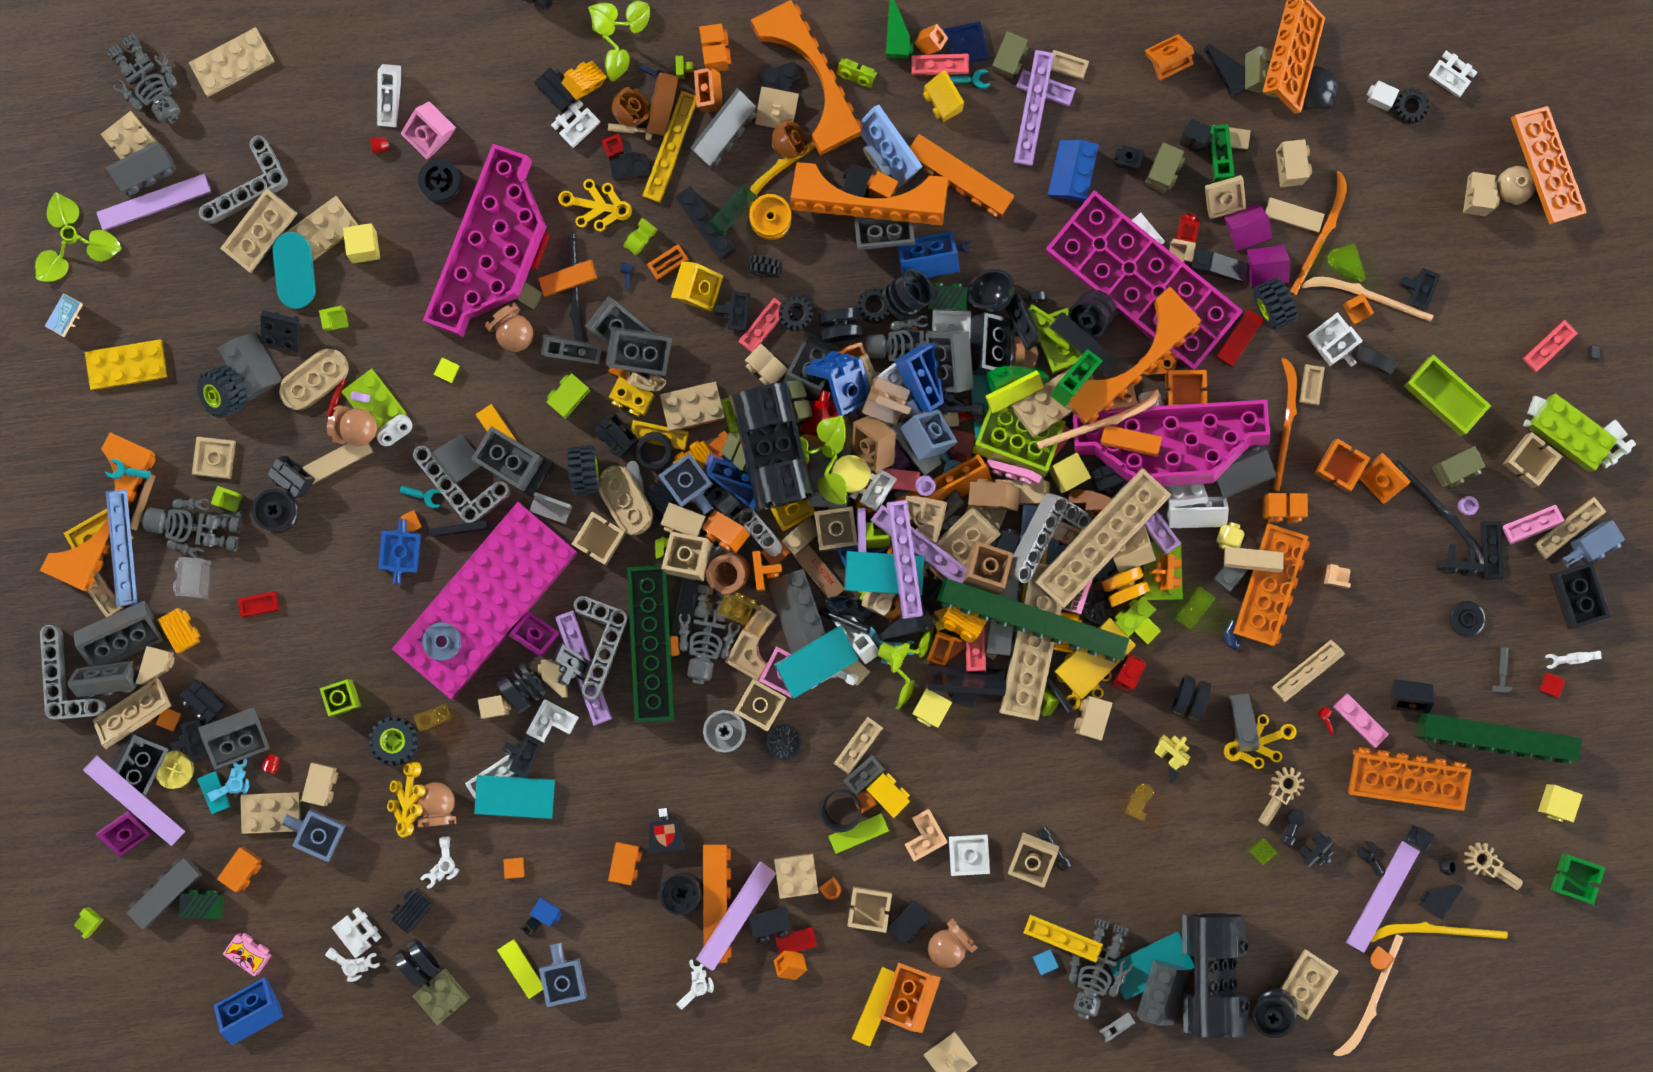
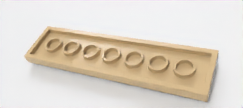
M1142 468L1035 582L1065 608L1167 501L1171 493Z
M1038 563L1031 579L1026 584L1023 604L1061 615L1062 606L1035 582L1050 566ZM1026 630V633L1016 631L1015 645L1006 679V694L1002 698L1000 713L1038 720L1054 642H1051V638L1044 636V639L1032 636L1033 632Z

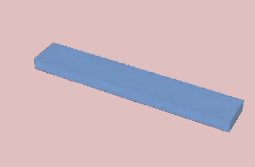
M127 490L106 491L116 605L137 604Z

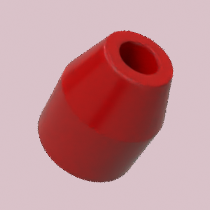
M370 138L372 153L383 152L389 148L387 138Z
M270 754L264 760L261 770L275 775L279 767V757Z

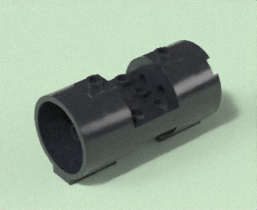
M787 383L767 384L731 395V404L757 511L763 508L766 510L793 504L802 499L813 498L814 494Z
M1229 913L1183 914V954L1193 956L1195 963V991L1183 993L1184 1032L1192 1036L1209 1038L1246 1036L1247 1015L1250 1003L1247 994L1236 992L1238 986L1236 978L1238 961L1236 957L1248 956L1247 952L1249 950L1246 936V916Z

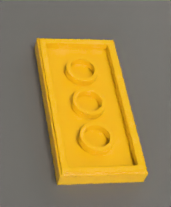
M1108 618L1099 627V629L1129 638L1111 618ZM1129 639L1124 657L1136 646L1131 639ZM1080 648V651L1075 650L1054 672L1080 699H1083L1121 660L1117 659L1115 663L1106 660L1105 655L1098 654V657L1087 654V649Z

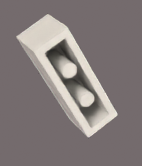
M1208 497V503L1170 508L1168 504L1167 519L1169 528L1222 527L1227 525L1229 511L1227 499H1223V497Z

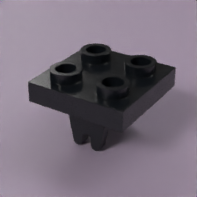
M262 311L260 315L261 344L298 352L300 349V319L297 316L281 315L279 312Z
M1450 544L1448 559L1437 561L1436 569H1441L1442 573L1453 574L1461 572V576L1468 577L1477 576L1478 573L1484 572L1485 564L1474 563L1475 547L1473 546L1469 547L1467 562L1455 560L1456 544Z

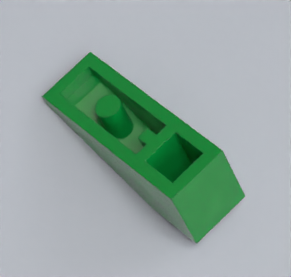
M890 0L886 58L908 60L909 54H913V43H910V35L895 0Z
M1229 124L1211 126L1210 133L1213 134L1210 140L1213 182L1216 183L1233 178L1234 167Z
M1087 349L1058 382L1050 396L1066 407L1103 360Z
M1002 366L987 372L991 393L1036 370L1040 374L1042 383L1049 382L1050 380L1041 368Z

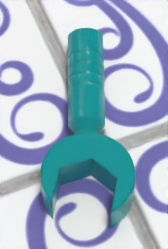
M985 69L977 70L973 77L949 76L953 83L973 82V85L980 90L988 88L991 84H983L979 80L980 75L988 73Z
M118 459L110 460L117 464V471L113 474L105 472L112 479H119L125 473L129 476L146 479L151 477L150 471L134 468L125 469V465Z
M405 486L400 488V493L420 499L424 498L426 505L436 509L442 506L436 505L432 501L435 493L442 494L437 489H430L425 494L423 491Z

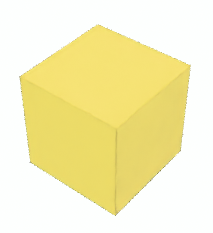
M372 223L343 228L346 255L352 264L380 259L377 232Z
M1078 453L1072 454L1050 466L1048 470L1060 494L1091 478Z
M926 688L912 714L917 716V720L929 727L933 725L938 728L952 702Z
M1547 784L1538 812L1546 814L1548 818L1559 822H1574L1583 795L1557 785Z

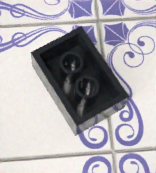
M1593 562L1550 574L1567 629H1575L1611 617Z

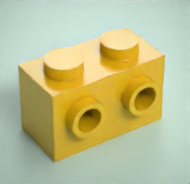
M619 377L609 398L613 400L611 404L619 408L625 406L629 408V413L639 417L640 414L645 416L654 398V394L632 386L627 380Z

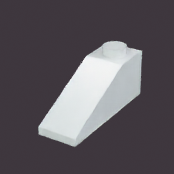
M382 64L378 69L377 126L397 127L401 66Z
M842 615L846 618L858 622L854 617L850 615ZM832 620L837 627L842 626L853 649L865 665L878 656L879 650L867 634Z

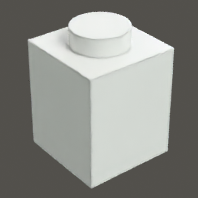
M1378 81L1375 85L1370 86L1367 96H1369L1367 102L1385 111H1389L1399 90Z

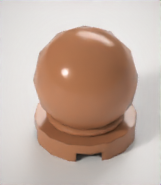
M515 303L512 304L511 308L507 305L493 315L495 319L491 323L487 321L485 324L490 333L496 332V339L499 345L511 352H519L526 349L534 337L530 322L525 317L518 315L520 309Z
M338 405L333 408L335 411L333 416L328 417L327 434L332 436L333 443L364 446L376 436V419L371 412L364 409H351L347 406Z
M734 552L724 553L711 561L706 570V578L710 587L722 594H729L743 587L750 576V565L746 558Z
M439 782L426 784L424 786L425 794L416 802L423 809L422 819H417L418 827H424L423 823H425L426 827L447 825L449 821H451V824H457L456 816L450 814L455 803L451 789Z
M953 918L947 923L949 926L948 930H941L934 934L928 945V954L932 962L938 967L945 969L957 966L964 959L966 951L969 950L972 953L978 948L975 944H972L974 941L962 927L960 928L956 924L957 922Z

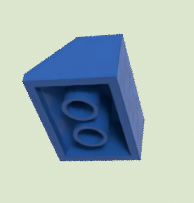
M1083 140L1059 141L1048 196L1078 203L1086 201L1099 144Z
M952 232L915 238L914 245L897 246L902 274L909 269H915L926 277L931 278L938 275L960 272L958 252Z
M265 977L214 1005L219 1031L231 1045L283 1017L280 1003Z

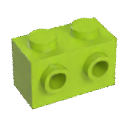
M572 373L570 376L566 375L559 383L561 386L557 390H552L547 396V404L564 419L571 414L590 392V389Z
M1144 596L1140 598L1135 597L1128 604L1130 607L1125 612L1121 610L1114 617L1116 619L1115 624L1128 637L1156 611Z

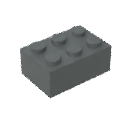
M611 327L606 365L615 369L666 376L672 338L664 334Z
M492 426L471 458L476 463L525 491L544 460L537 453Z

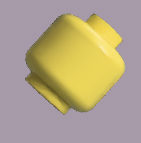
M1229 522V525H1223L1220 528L1216 540L1220 545L1219 548L1225 550V547H1241L1245 533L1239 529L1240 525Z

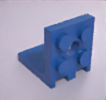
M832 351L826 357L815 359L811 362L812 364L805 367L807 374L828 379L838 415L843 416L865 405L870 388L861 358ZM852 385L853 392L849 395L848 389Z

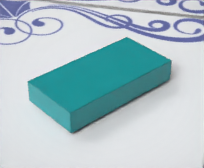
M217 771L197 779L211 814L231 807L226 794L212 802L208 798L207 793L223 787Z

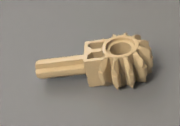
M1283 767L1282 773L1279 771L1275 772L1278 778H1271L1272 781L1276 782V784L1271 785L1272 790L1269 795L1272 798L1259 818V822L1265 826L1270 824L1282 803L1287 805L1289 800H1293V793L1296 796H1300L1297 789H1304L1303 786L1299 785V783L1304 782V779H1297L1301 773L1299 771L1294 773V768L1290 767L1289 771H1287L1286 767ZM1290 778L1292 786L1286 789L1283 782L1285 779Z
M1477 842L1475 843V848L1473 846L1468 847L1471 851L1470 853H1464L1465 856L1469 857V859L1464 860V863L1469 864L1467 869L1469 871L1473 870V874L1478 875L1481 873L1483 876L1488 875L1492 878L1496 876L1515 890L1522 886L1523 881L1502 867L1504 863L1497 859L1498 856L1496 854H1492L1494 848H1488L1487 843H1483L1481 846ZM1480 854H1483L1484 861L1483 863L1479 864L1477 862V857Z

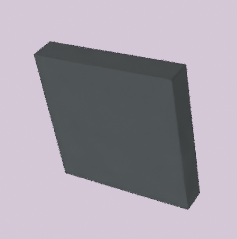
M461 434L431 453L432 457L454 484L482 467L471 459L475 451Z

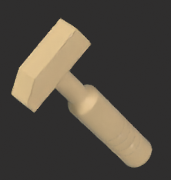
M608 124V131L646 133V128ZM646 133L645 140L651 141L652 134Z

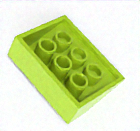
M1012 404L995 413H992L989 408L972 453L994 461L1031 470L1045 478L1058 443L1038 449L1036 442L1061 434L1066 421L1060 420L1033 438L1011 409Z

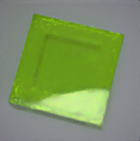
M1264 838L1249 850L1262 865L1277 853Z

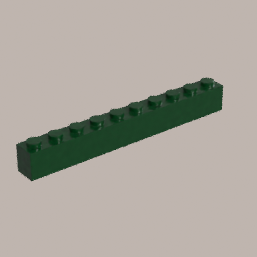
M944 578L937 601L942 602L941 606L950 609L956 606L961 608L960 612L971 615L974 612L979 614L978 618L989 621L992 618L997 620L996 624L1005 627L1011 624L1015 626L1014 630L1023 633L1029 630L1033 632L1032 636L1041 639L1047 636L1051 638V642L1062 645V642L1069 643V648L1080 651V648L1087 649V654L1097 657L1098 654L1105 655L1106 660L1115 663L1117 659L1123 661L1130 639Z

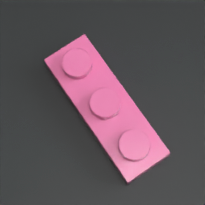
M987 459L986 462L987 467L992 469L991 473L998 476L1006 474L1005 477L1016 480L1020 478V481L1031 484V482L1040 483L1042 478L1039 474L1028 469Z
M1553 505L1506 524L1502 527V530L1510 545L1562 525L1564 524V519L1558 507Z
M1348 693L1333 706L1374 748L1389 735Z

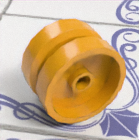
M766 194L757 198L753 202L749 214L752 230L757 236L765 240H776L783 237L791 226L789 204L776 194Z
M1140 566L1112 575V578L1101 582L1106 592L1114 589L1118 590L1117 593L1110 595L1108 598L1112 607L1151 591L1148 583L1145 581L1136 585L1134 581L1142 578L1144 575Z

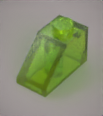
M1355 243L1333 249L1329 253V264L1331 267H1334L1336 272L1357 283H1362L1366 280Z
M1202 587L1196 588L1175 619L1191 630L1216 598Z

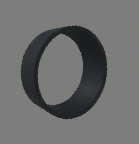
M1361 345L1356 359L1361 363L1388 375H1391L1399 364L1395 360Z
M845 789L835 790L827 794L822 799L819 807L822 822L829 829L836 832H847L853 829L858 824L862 812L859 798L853 792ZM845 793L856 801L859 808V816L853 823L840 825L829 818L826 811V803L832 794Z

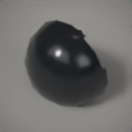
M1313 66L1301 111L1315 108L1328 109L1334 106L1339 96V84L1331 71L1321 66Z
M989 269L979 273L968 284V301L977 310L982 312L995 313L1002 311L1009 305L1014 296L1015 285L1013 278L1008 272L1000 269Z

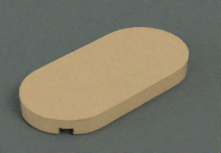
M334 349L318 351L282 380L279 391L281 401L293 410L301 411L308 409L333 390L343 379L345 380L349 369L347 359L342 353Z
M622 466L606 468L600 476L599 493L619 528L630 535L644 533L650 527L653 519L652 507L627 468Z

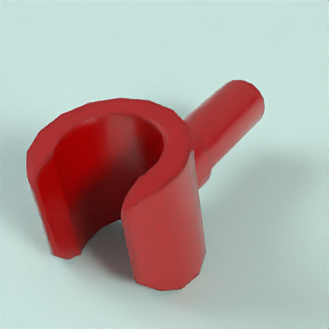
M1323 707L1318 712V715L1325 722L1330 735L1335 732L1328 718L1333 714L1329 708Z

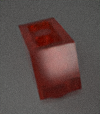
M950 429L957 443L946 452L958 462L969 460L972 455L976 434Z

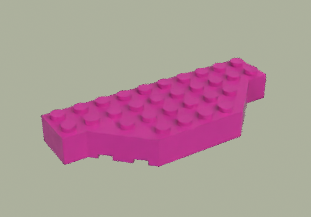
M492 144L423 321L428 325L464 337L471 319L519 298L546 230V224L526 181L532 164V160L528 156Z
M1267 400L1154 406L1122 420L1117 425H1109L1161 436L1162 442L1158 457L1101 445L1105 427L1074 437L1075 453H1078L1079 456L1096 455L1128 482L1143 468L1162 486L1214 483L1249 446L1269 445ZM1130 408L1102 410L1098 413L1100 417L1096 421L1114 416ZM1073 413L1074 429L1084 426L1081 420Z

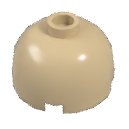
M1514 166L1507 168L1500 174L1497 190L1499 197L1504 202L1519 205L1525 203L1533 196L1536 186L1529 169L1523 166Z

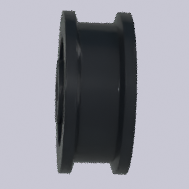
M433 159L421 168L418 175V184L421 191L432 202L448 203L454 200L461 192L462 176L455 165L448 160ZM447 172H451L453 175L451 187L447 184V182L450 183V179L446 175ZM430 175L434 179L430 180L431 184L435 188L433 191H430L428 188V179ZM443 178L445 182H440V185L435 181H440Z

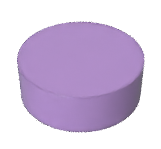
M351 391L350 398L369 402L371 395Z
M921 476L915 483L916 490L922 496L931 495L936 488L935 482L930 476Z
M1471 496L1462 498L1458 503L1460 513L1465 516L1475 514L1479 508L1478 501Z

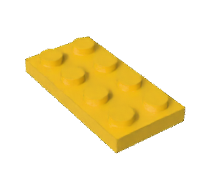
M162 340L85 352L90 390L168 378Z

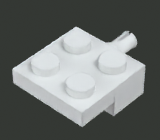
M1338 312L1306 336L1329 366L1343 358L1350 367L1357 363L1350 353L1362 342V339L1351 326L1349 327Z

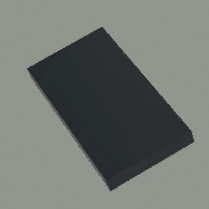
M928 664V690L1005 696V670L966 671V667Z

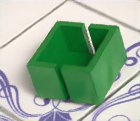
M1562 854L1557 867L1560 874H1555L1550 890L1594 905L1599 888L1590 886V883L1601 884L1605 867L1568 854Z

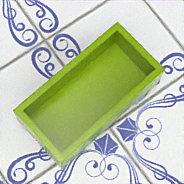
M1434 355L1428 357L1403 385L1460 437L1467 434L1491 407L1486 400Z
M1556 393L1547 398L1527 426L1588 472L1595 471L1618 441L1617 438Z

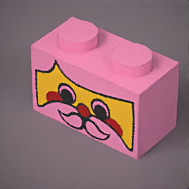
M239 933L233 938L223 955L251 975H259L272 955L268 953L269 949L262 944L257 945L252 942L253 938L246 933Z

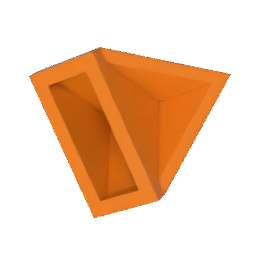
M937 631L927 660L945 666L947 662L966 650V642Z

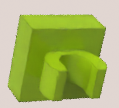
M676 56V76L678 79H685V73L694 72L693 62H684L683 56Z

